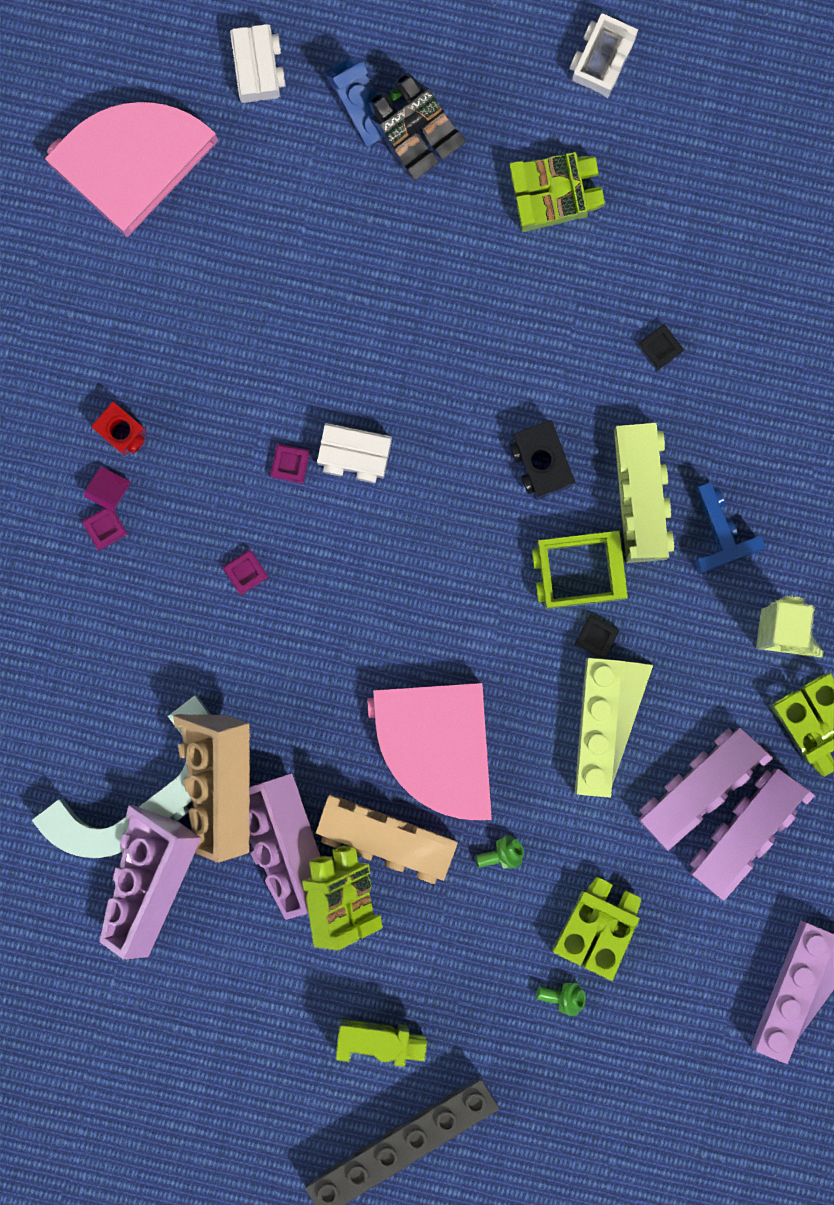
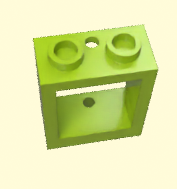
M620 531L538 540V548L532 549L534 569H540L542 582L536 583L538 603L544 602L545 609L620 601L628 598ZM605 543L611 592L554 599L548 550Z

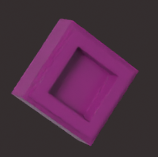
M277 444L270 478L304 484L310 451Z
M100 467L86 488L84 497L114 512L129 489L130 481Z
M107 508L81 521L98 551L128 535L116 512H112Z
M251 549L222 567L240 596L269 578Z

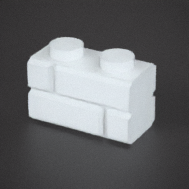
M268 24L230 30L240 101L247 103L279 98V87H286L283 66L276 67L275 55L281 54L279 35L272 34L271 27Z
M325 423L317 464L324 466L323 472L327 474L343 476V472L348 471L357 473V480L376 483L377 478L384 479L392 437Z

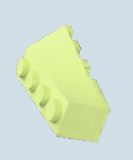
M657 423L616 426L614 438L626 563L666 560L669 558V552L674 551L673 532H667L666 518H671L670 499L663 496L662 486L668 484L666 464H660L659 451H665L663 431H657Z
M785 596L784 599L775 600V602H771L770 606L762 608L756 649L823 658L824 651L815 641L811 630L814 606L805 605V599Z
M586 659L575 794L611 797L612 785L653 665L617 660Z

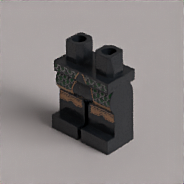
M405 73L394 82L395 87L401 94L399 98L391 102L387 94L381 92L371 98L368 103L374 114L371 120L378 128L406 175L416 180L439 163L435 155L443 160L466 143V140L451 123L430 89L419 83L409 73Z

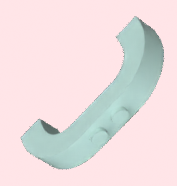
M193 696L168 715V717L174 724L173 715L211 714L199 697ZM185 763L183 770L176 779L139 807L179 821L188 814L189 809L186 806L193 802L188 792H185L184 778L189 777L187 764ZM59 799L32 821L44 837L59 849L80 857L101 858L123 852V848H120L122 834L127 833L130 818L125 817L117 824L108 828L92 827L82 822L64 799Z

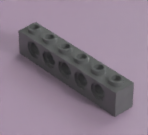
M479 1075L307 1181L305 1189L315 1205H345L498 1111L499 1104L482 1076Z

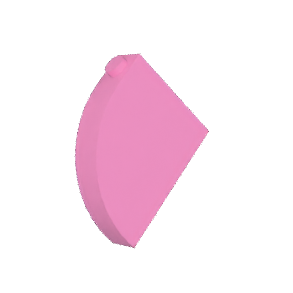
M147 102L126 103L110 107L88 117L77 125L63 140L58 138L48 148L47 153L49 155L45 160L53 170L119 231L128 237L218 142L216 133L202 121L178 108Z
M482 683L374 690V698H367L369 718H375L377 738L382 755L399 784L420 803L444 815L467 820H492Z

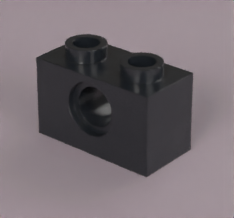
M552 420L513 434L514 443L509 444L515 462L519 463L522 461L526 474L522 475L521 478L528 495L534 493L536 500L575 485L576 482ZM536 453L546 454L550 459V466L544 470L536 469L531 462L532 456Z

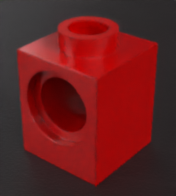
M112 402L91 426L124 456L129 452L135 454L146 441L143 437L147 432L144 427L115 402ZM120 423H127L130 426L128 437L123 440L115 439L113 436L114 428Z

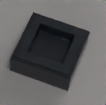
M665 324L661 325L637 344V347L656 371H659L684 352L683 347Z
M589 615L574 645L600 659H605L620 630Z

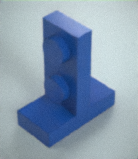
M350 56L324 71L323 75L328 84L333 86L364 145L368 147L383 138L371 120L374 114L368 103L377 94L367 77L368 71L363 62Z
M709 482L695 490L719 549V552L695 562L699 574L766 548L761 535L740 544H735L734 539L738 538L737 530L731 519L726 520L722 507H725L726 504L719 487L714 489L712 483Z

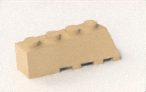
M173 715L175 728L181 727L183 743L178 744L180 758H186L189 776L184 778L185 792H188L194 808L189 810L192 832L201 837L196 854L219 863L249 853V723L228 715Z
M332 794L327 798L316 834L322 836L320 842L335 848L340 847L341 843L355 847L359 857L372 860L373 855L386 859L384 866L403 872L405 867L418 871L416 878L435 884L437 879L444 881L458 844L456 840Z

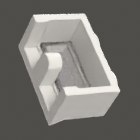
M601 13L598 22L591 21L583 38L588 41L584 52L577 51L569 69L574 71L572 81L599 92L608 98L634 44L638 29Z

